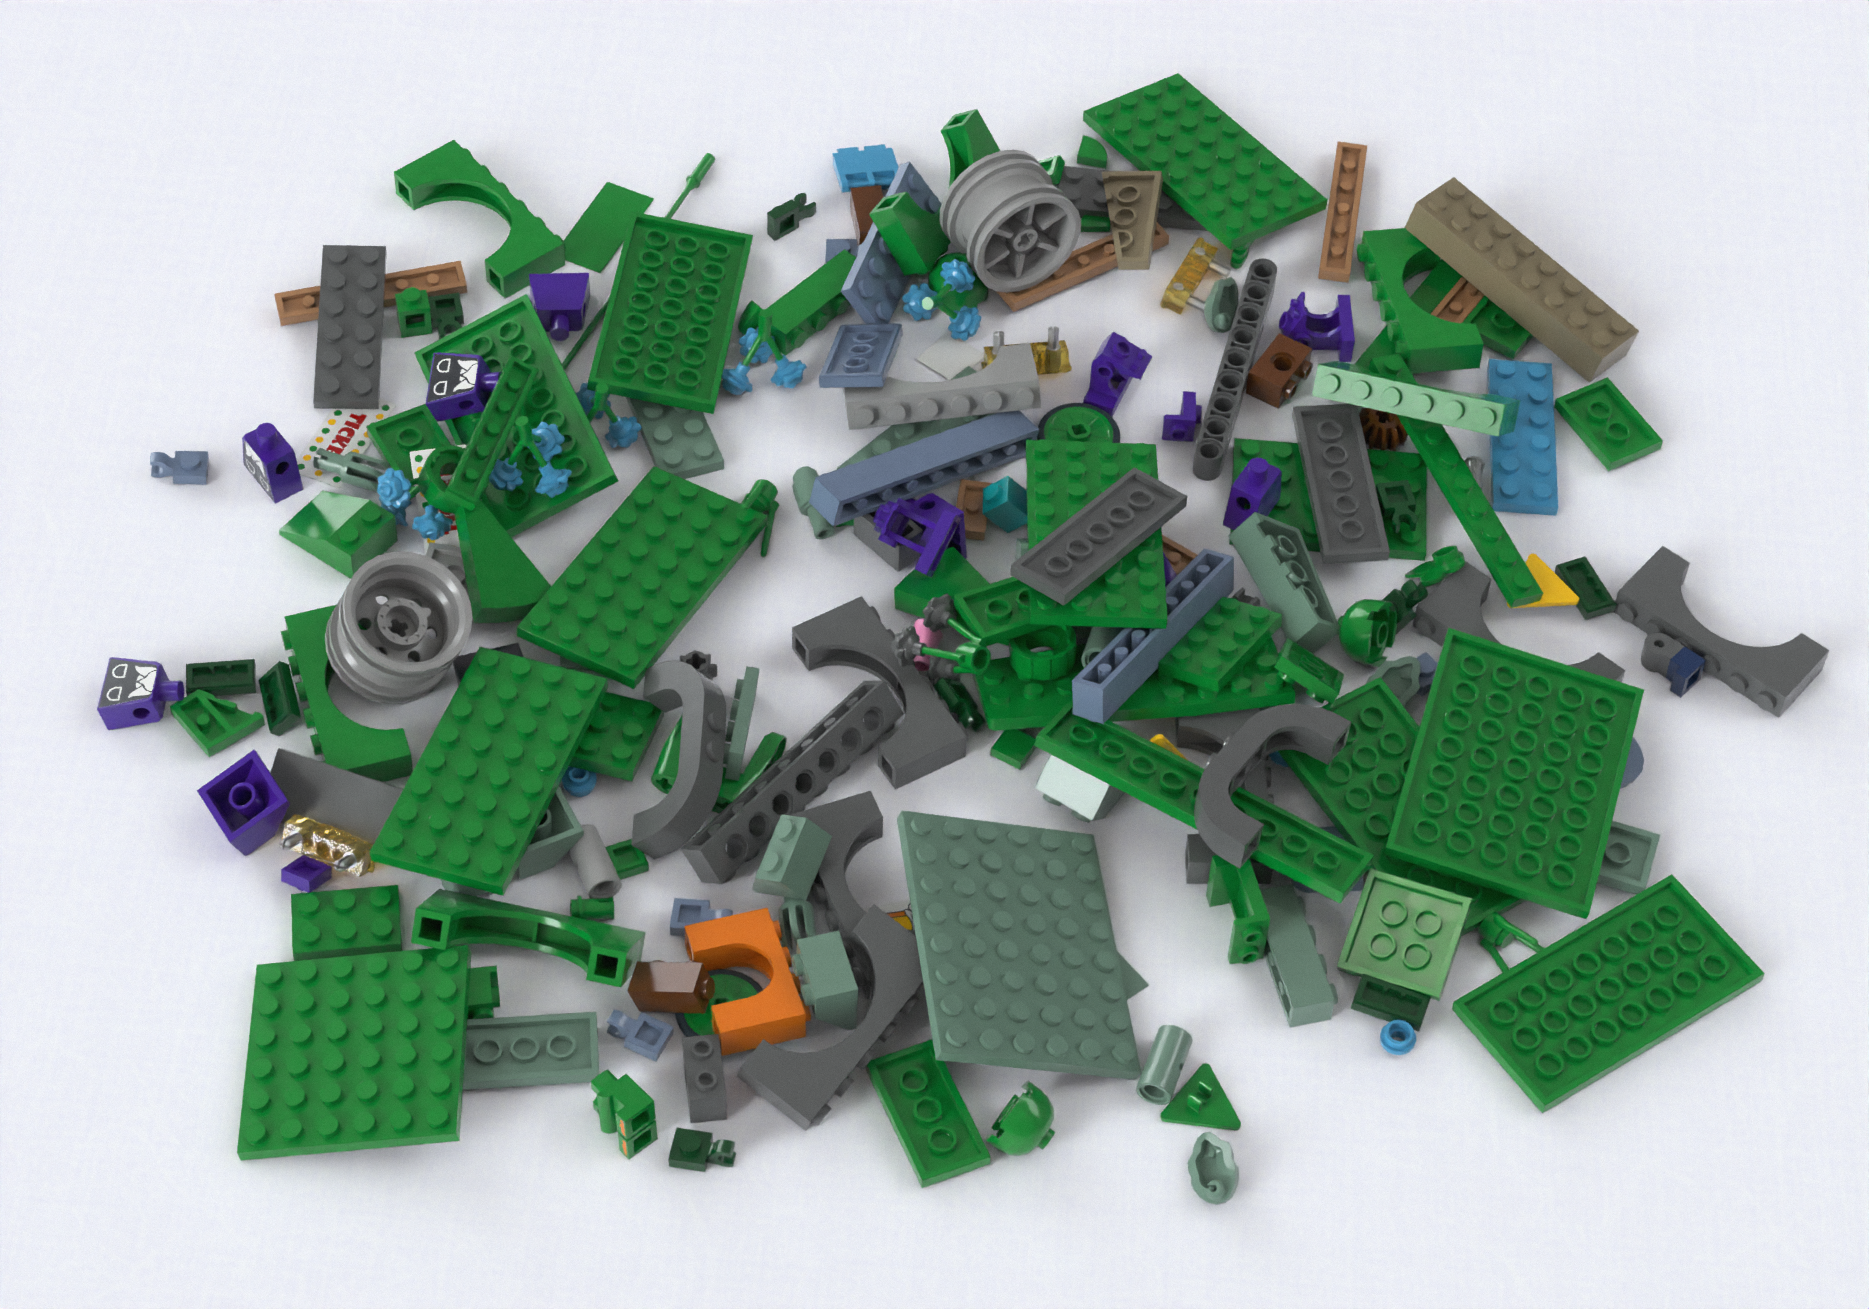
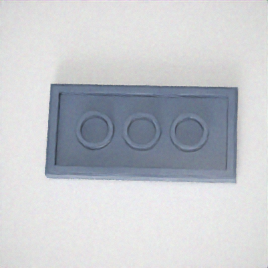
M902 324L841 325L820 373V388L883 387L903 336Z

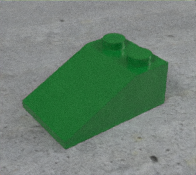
M324 490L279 530V535L350 579L364 563L378 555L384 554L398 541L394 514L371 500Z

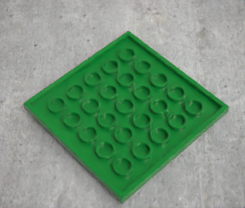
M469 945L452 946L447 950L428 948L257 964L237 1154L240 1160L460 1141L472 955Z

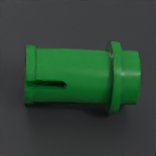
M578 895L577 899H570V916L586 920H614L613 897L582 899L581 895Z

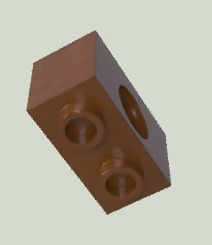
M1279 333L1249 371L1246 394L1279 409L1286 399H1292L1301 379L1306 380L1313 368V363L1310 362L1312 348Z

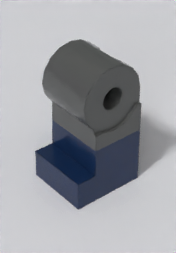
M1651 633L1646 637L1640 659L1645 669L1651 672H1658L1672 682L1670 691L1680 698L1701 680L1706 662L1699 655L1663 633Z

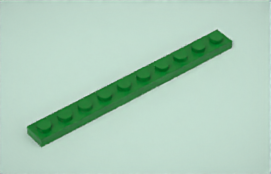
M1400 353L1371 359L1368 366L1371 372L1418 384ZM1397 415L1509 606L1514 608L1540 601L1543 595L1541 588L1443 425Z

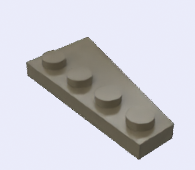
M1103 171L1102 177L1118 269L1149 270L1163 184L1162 171Z

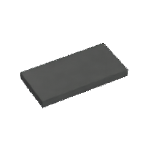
M278 748L270 772L290 802L281 823L295 828L310 825L314 829L315 835L354 848L363 846L369 853L403 791L402 788L283 748Z

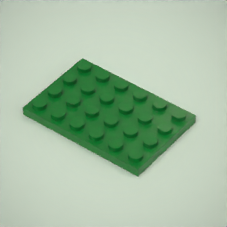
M1234 438L1232 485L1252 458H1263L1268 464L1279 468L1282 471L1281 496L1267 517L1299 529L1308 551L1321 552L1298 443ZM1367 449L1375 488L1376 484L1408 480L1417 504L1415 514L1418 521L1415 531H1411L1409 524L1400 522L1399 533H1394L1391 528L1393 516L1383 517L1381 511L1390 551L1389 558L1425 561L1427 465L1419 453ZM1245 504L1244 509L1251 508V504ZM1229 538V545H1233Z

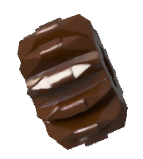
M1362 408L1359 412L1365 443L1368 444L1369 449L1377 448L1380 450L1389 449L1396 451L1399 446H1404L1408 433L1396 414L1370 408Z

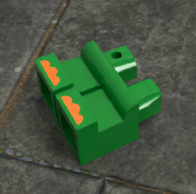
M607 1069L592 1079L591 1089L597 1094L593 1101V1107L599 1114L601 1131L607 1134L618 1132L619 1149L630 1160L658 1139L654 1100L627 1074L617 1079Z

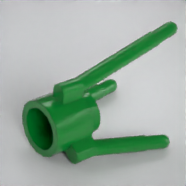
M759 479L755 481L750 492L745 495L740 504H743L742 508L744 510L750 507L761 513L764 511L768 512L767 525L765 526L760 555L765 557L770 543L775 513L780 505L775 501L778 494L776 486L768 480Z
M1498 912L1490 913L1482 921L1478 929V933L1484 937L1480 945L1490 953L1502 973L1507 971L1509 967L1495 947L1505 948L1515 938L1537 953L1544 949V947L1538 944L1537 939L1508 922Z

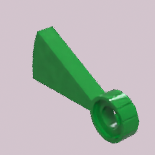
M455 445L436 448L427 457L419 473L418 485L428 503L443 512L455 515L473 623H502L524 619L549 590L551 585L481 501L488 487L489 479L473 511L442 497L448 485L444 483L440 475H453L465 448Z
M951 547L945 551L932 578L914 569L894 588L895 609L925 619L923 610L933 597L939 598L944 594H948L951 596V599H954L956 594L990 583L954 547ZM956 609V621L971 632V630L969 629V627L967 626V624L965 623V621ZM1052 625L999 642L1009 646V661L1012 668L1023 677L1043 681L1062 677L1076 663V633L1072 626ZM1037 647H1050L1055 649L1053 652L1046 651L1035 653L1030 651Z

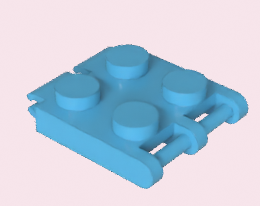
M885 144L864 146V150L859 151L858 147L837 149L838 153H832L833 167L842 193L850 192V188L881 185L882 190H887L899 168L893 149L886 148Z

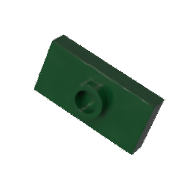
M1586 556L1556 565L1555 574L1579 597L1576 607L1585 620L1615 611V601Z
M255 659L186 664L187 696L198 689L214 696L256 693Z
M281 661L275 664L258 680L270 733L279 737L301 718L289 664Z
M1362 974L1351 1009L1388 1022L1393 1020L1406 1021L1412 1026L1413 1030L1419 1032L1431 997Z

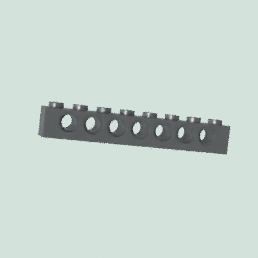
M863 681L681 848L701 882L723 884L730 881L735 876V871L744 862L755 858L759 853V848L768 840H771L781 814L792 816L794 813L804 811L805 805L813 798L822 795L828 789L827 785L835 777L846 773L851 767L850 763L858 756L867 753L873 747L872 743L879 736L888 733L894 728V722L904 713L885 681Z

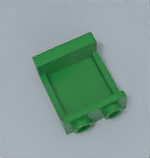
M1214 855L1211 860L1206 898L1209 907L1229 903L1231 905L1235 920L1233 922L1227 956L1229 964H1249L1258 959H1263L1270 917L1250 859L1241 868H1238L1220 856Z

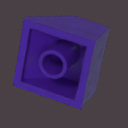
M255 749L197 790L228 841L245 856L275 836L290 805L289 800Z

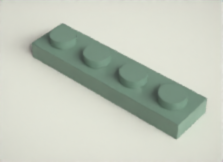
M746 666L744 680L737 679L734 699L738 700H733L730 720L735 722L728 721L725 742H731V744L725 743L723 764H727L725 779L739 781L760 668Z

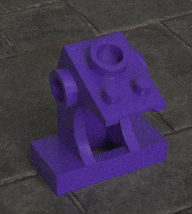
M1301 292L1297 299H1292L1290 301L1291 307L1287 312H1283L1279 320L1281 334L1312 348V350L1338 351V360L1340 362H1351L1355 337L1350 295H1337L1335 310L1327 314L1310 313L1304 304L1305 292Z
M1113 331L1102 342L1092 361L1089 390L1083 399V403L1099 407L1113 417L1132 378L1142 379L1152 356L1146 350L1140 349L1125 337ZM1111 380L1119 382L1117 389L1113 387Z
M898 498L896 503L888 500L885 505L881 504L873 518L875 523L874 531L880 533L878 540L894 548L900 543L920 553L921 556L914 569L932 578L962 518L944 509L936 524L914 513L916 506L901 498ZM910 519L926 526L918 544L902 537Z

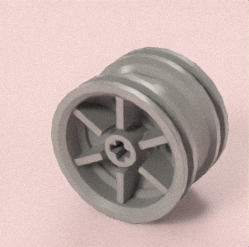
M1020 150L999 151L987 155L970 165L951 184L940 208V224L944 234L960 253H967L966 256L970 267L986 287L998 292L1021 291L1047 279L1069 258L1081 233L1079 211L1062 190L1053 186L1051 177L1036 158Z
M390 552L378 555L367 561L352 576L327 622L325 644L326 653L332 668L342 682L354 692L369 700L385 704H404L419 700L432 692L444 679L453 661L459 656L470 636L473 618L471 603L466 590L455 574L448 568L425 555L413 552ZM383 596L388 601L382 605L376 601V597ZM358 623L367 630H361ZM428 629H433L435 631V639H431L427 636L426 631ZM408 657L415 662H409Z

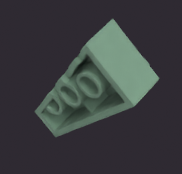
M1254 512L1228 535L1270 610L1282 614L1281 629L1286 639H1291L1314 654L1339 633L1340 626L1299 529Z

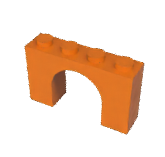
M768 908L684 926L685 949L689 961L703 963L707 971L738 966L749 967L760 971L771 981L763 991L754 996L711 1006L712 1029L714 1034H719L722 1056L756 1049L763 1039L773 1045L806 1037V1022L811 1021L810 1008L805 1006L804 1001L800 999L801 985L799 977L795 973L791 974L789 968L792 967L788 947H781V928L778 920L772 921Z

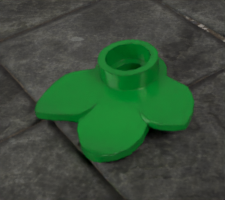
M1454 545L1441 548L1432 554V561L1420 564L1406 573L1405 577L1408 579L1420 578L1419 584L1423 583L1425 587L1435 585L1442 581L1446 574L1455 573L1463 568L1466 563L1463 552L1458 551L1457 546Z

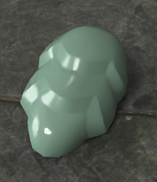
M1232 277L1216 281L1205 301L1204 317L1207 325L1213 332L1225 333L1231 330L1239 303L1238 287Z
M1412 656L1402 657L1395 661H1385L1379 666L1375 674L1369 677L1366 684L1381 677L1405 707L1408 700L1420 688L1418 679L1420 675V662Z
M1205 1132L1197 1138L1193 1153L1187 1162L1188 1172L1191 1176V1185L1198 1196L1206 1202L1215 1205L1224 1204L1236 1192L1239 1181V1167L1234 1162V1154L1230 1143L1221 1140L1211 1132Z

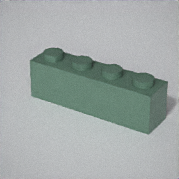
M1293 884L1260 889L1270 917L1264 956L1289 1027L1331 1020L1333 1007L1338 1003V995L1335 985L1333 983L1329 984L1326 977L1327 965L1323 954H1318L1315 947V930L1312 925H1307L1303 898L1301 896L1297 897Z

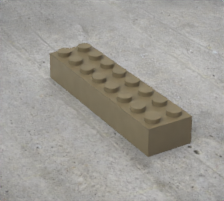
M1455 177L1416 202L1404 228L1590 383L1627 355L1639 330Z

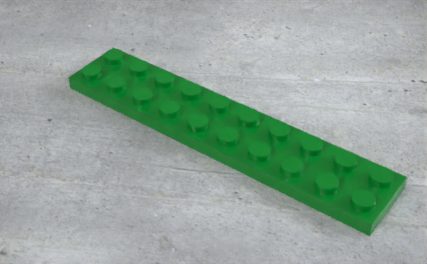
M1069 701L1037 734L1034 746L1197 830L1194 820V806L1200 779L1204 772L1203 768L1109 720L1101 724L1073 715L1072 701ZM1241 787L1230 797L1233 804L1240 811L1264 824L1259 846L1250 857L1319 892L1327 898L1341 904L1371 866L1374 855Z

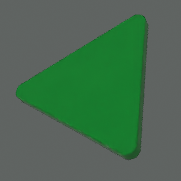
M1203 1063L1162 1111L1160 1117L1163 1122L1238 1131L1241 1127V1122L1211 1066L1207 1063Z

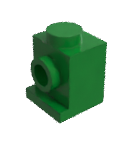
M410 287L402 293L395 294L401 338L433 334L427 290ZM423 317L424 322L406 324V319Z
M497 965L471 968L467 1019L494 1018L493 1008L500 1007Z

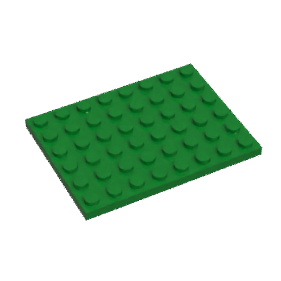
M1448 627L1383 854L1587 919L1602 865L1644 689Z

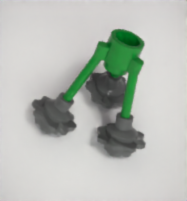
M944 594L939 598L933 597L923 610L925 615L923 625L927 628L929 627L932 632L953 627L971 642L959 645L955 653L930 648L925 643L919 642L920 636L917 635L913 626L903 628L901 633H896L895 639L891 642L893 655L898 659L899 666L901 667L910 666L916 655L922 657L925 654L931 655L927 675L933 680V686L942 677L960 682L961 673H972L980 676L987 669L991 660L990 651L984 646L986 643L985 639L975 636L956 621L957 612L954 606V599H951V596L948 594Z

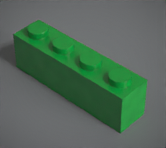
M845 249L767 308L772 311L771 336H774L775 343L782 354L787 355L795 348L801 347L810 336L817 331L823 330L832 319L845 313L851 305L842 294L841 289L856 257Z

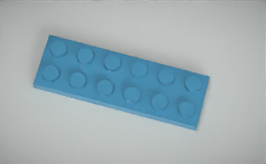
M1489 359L1487 366L1488 394L1520 400L1514 432L1499 437L1489 435L1492 508L1498 512L1556 516L1558 511L1552 363Z

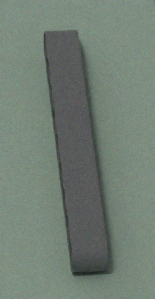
M1256 259L1249 267L1197 439L1193 473L1197 478L1204 481L1215 480L1221 474L1247 386L1248 373L1253 366L1273 298L1277 266L1268 259Z

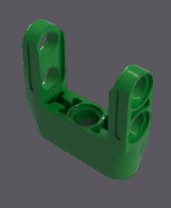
M682 716L666 740L651 777L653 785L665 794H668L673 787L678 774ZM775 732L765 735L743 774L740 773L739 781L725 779L727 768L723 766L722 783L712 812L718 814L722 812L783 755L787 742L786 736Z

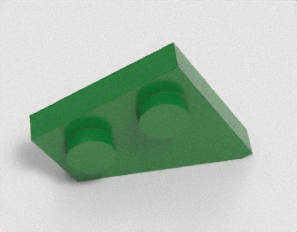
M200 689L184 697L182 701H177L170 705L171 714L208 757L215 755L265 725L264 716L256 711L253 715L239 710L236 703L226 699H217L213 694Z

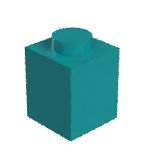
M1009 476L990 484L983 489L982 514L1006 533H1010L1027 524L1026 489Z

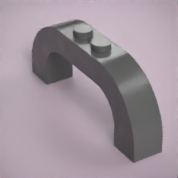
M682 661L662 662L647 668L645 672L643 698L665 713L683 706L679 767L675 783L661 802L652 808L634 814L631 845L654 860L680 848L695 835L711 813L722 783L726 701L722 690L713 680Z
M1285 704L1270 707L1256 713L1244 723L1236 734L1231 732L1224 741L1218 754L1213 752L1208 758L1200 779L1195 801V824L1207 846L1227 862L1241 868L1258 848L1264 824L1240 811L1230 799L1232 794L1266 756L1276 751H1300L1329 765L1346 745L1351 721L1323 708L1303 704Z

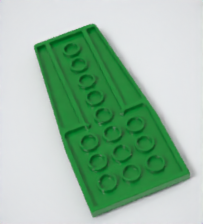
M1270 637L1219 692L1159 674L1157 668L1108 720L1118 722L1197 716L1295 703V690L1292 684L1284 681L1277 675L1279 670L1274 668L1279 653L1272 637ZM1086 644L1076 645L1077 657L1074 667L1067 674L1056 679L1041 681L1023 677L1012 668L1009 657L992 659L982 675L973 674L988 728L998 731L1045 727L1069 701L1073 702L1072 680L1084 669L1081 658ZM1055 649L1045 650V651H1039V652H1046V651H1052V652H1053Z

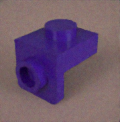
M1183 391L1180 415H1164L1162 440L1193 442L1196 424H1201L1202 405H1196V392Z

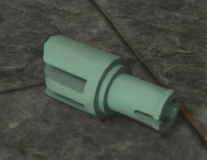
M319 448L316 451V454L321 457L314 456L313 460L314 468L337 473L342 482L377 492L378 485L372 481L378 482V477L384 474L372 467L386 470L389 466V462L350 451L343 456L323 448Z
M809 466L801 467L796 470L792 485L799 511L802 515L809 517L816 539L829 538L835 533L834 527L809 503L815 477L819 475L815 469Z
M784 897V904L778 910L782 933V947L787 946L788 950H793L791 932L796 946L797 939L806 938V933L808 937L816 935L814 911L812 904L808 901Z

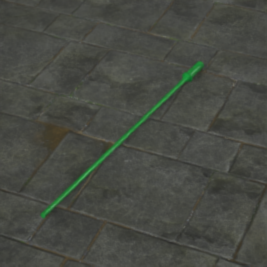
M706 153L692 174L686 178V188L664 218L671 219L690 191L700 186V182L716 160L712 154ZM609 297L563 361L562 366L564 370L605 314Z

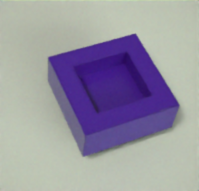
M302 855L281 869L282 882L308 893L332 878V866L306 855Z

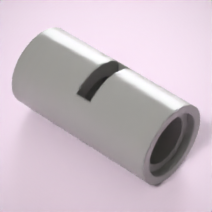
M589 824L581 825L584 835L568 852L578 870L589 898L613 897L622 887L621 880L597 828Z

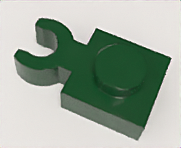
M459 293L428 297L433 328H438L439 339L445 337L448 333H453L462 328L461 324H464V316Z
M1408 480L1376 484V493L1383 517L1393 516L1391 523L1393 532L1399 533L1400 522L1409 524L1411 531H1415L1418 521L1415 514L1417 504Z
M942 677L934 685V688L941 697L940 699L945 700L951 713L956 712L959 722L963 724L965 729L972 726L974 731L978 732L986 724L984 717L976 710L978 705L963 683Z

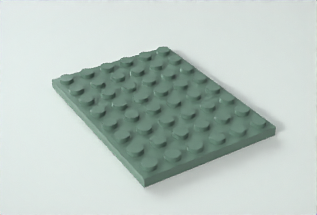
M902 810L897 817V824L936 1060L1135 1080L1141 1073L1094 835Z

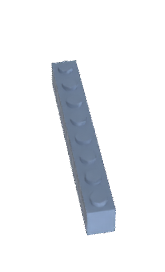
M1019 410L995 413L978 420H973L959 427L948 429L945 432L923 438L914 443L900 446L886 453L872 456L869 459L815 477L809 503L832 526H836L877 511L881 504L885 505L888 500L895 503L898 498L907 500L1025 456L1026 440H1036L1039 428Z
M1204 548L1165 587L1167 604L1166 629L1124 628L1072 680L1073 715L1104 724L1158 668V662L1222 597H1228L1233 592L1234 557Z

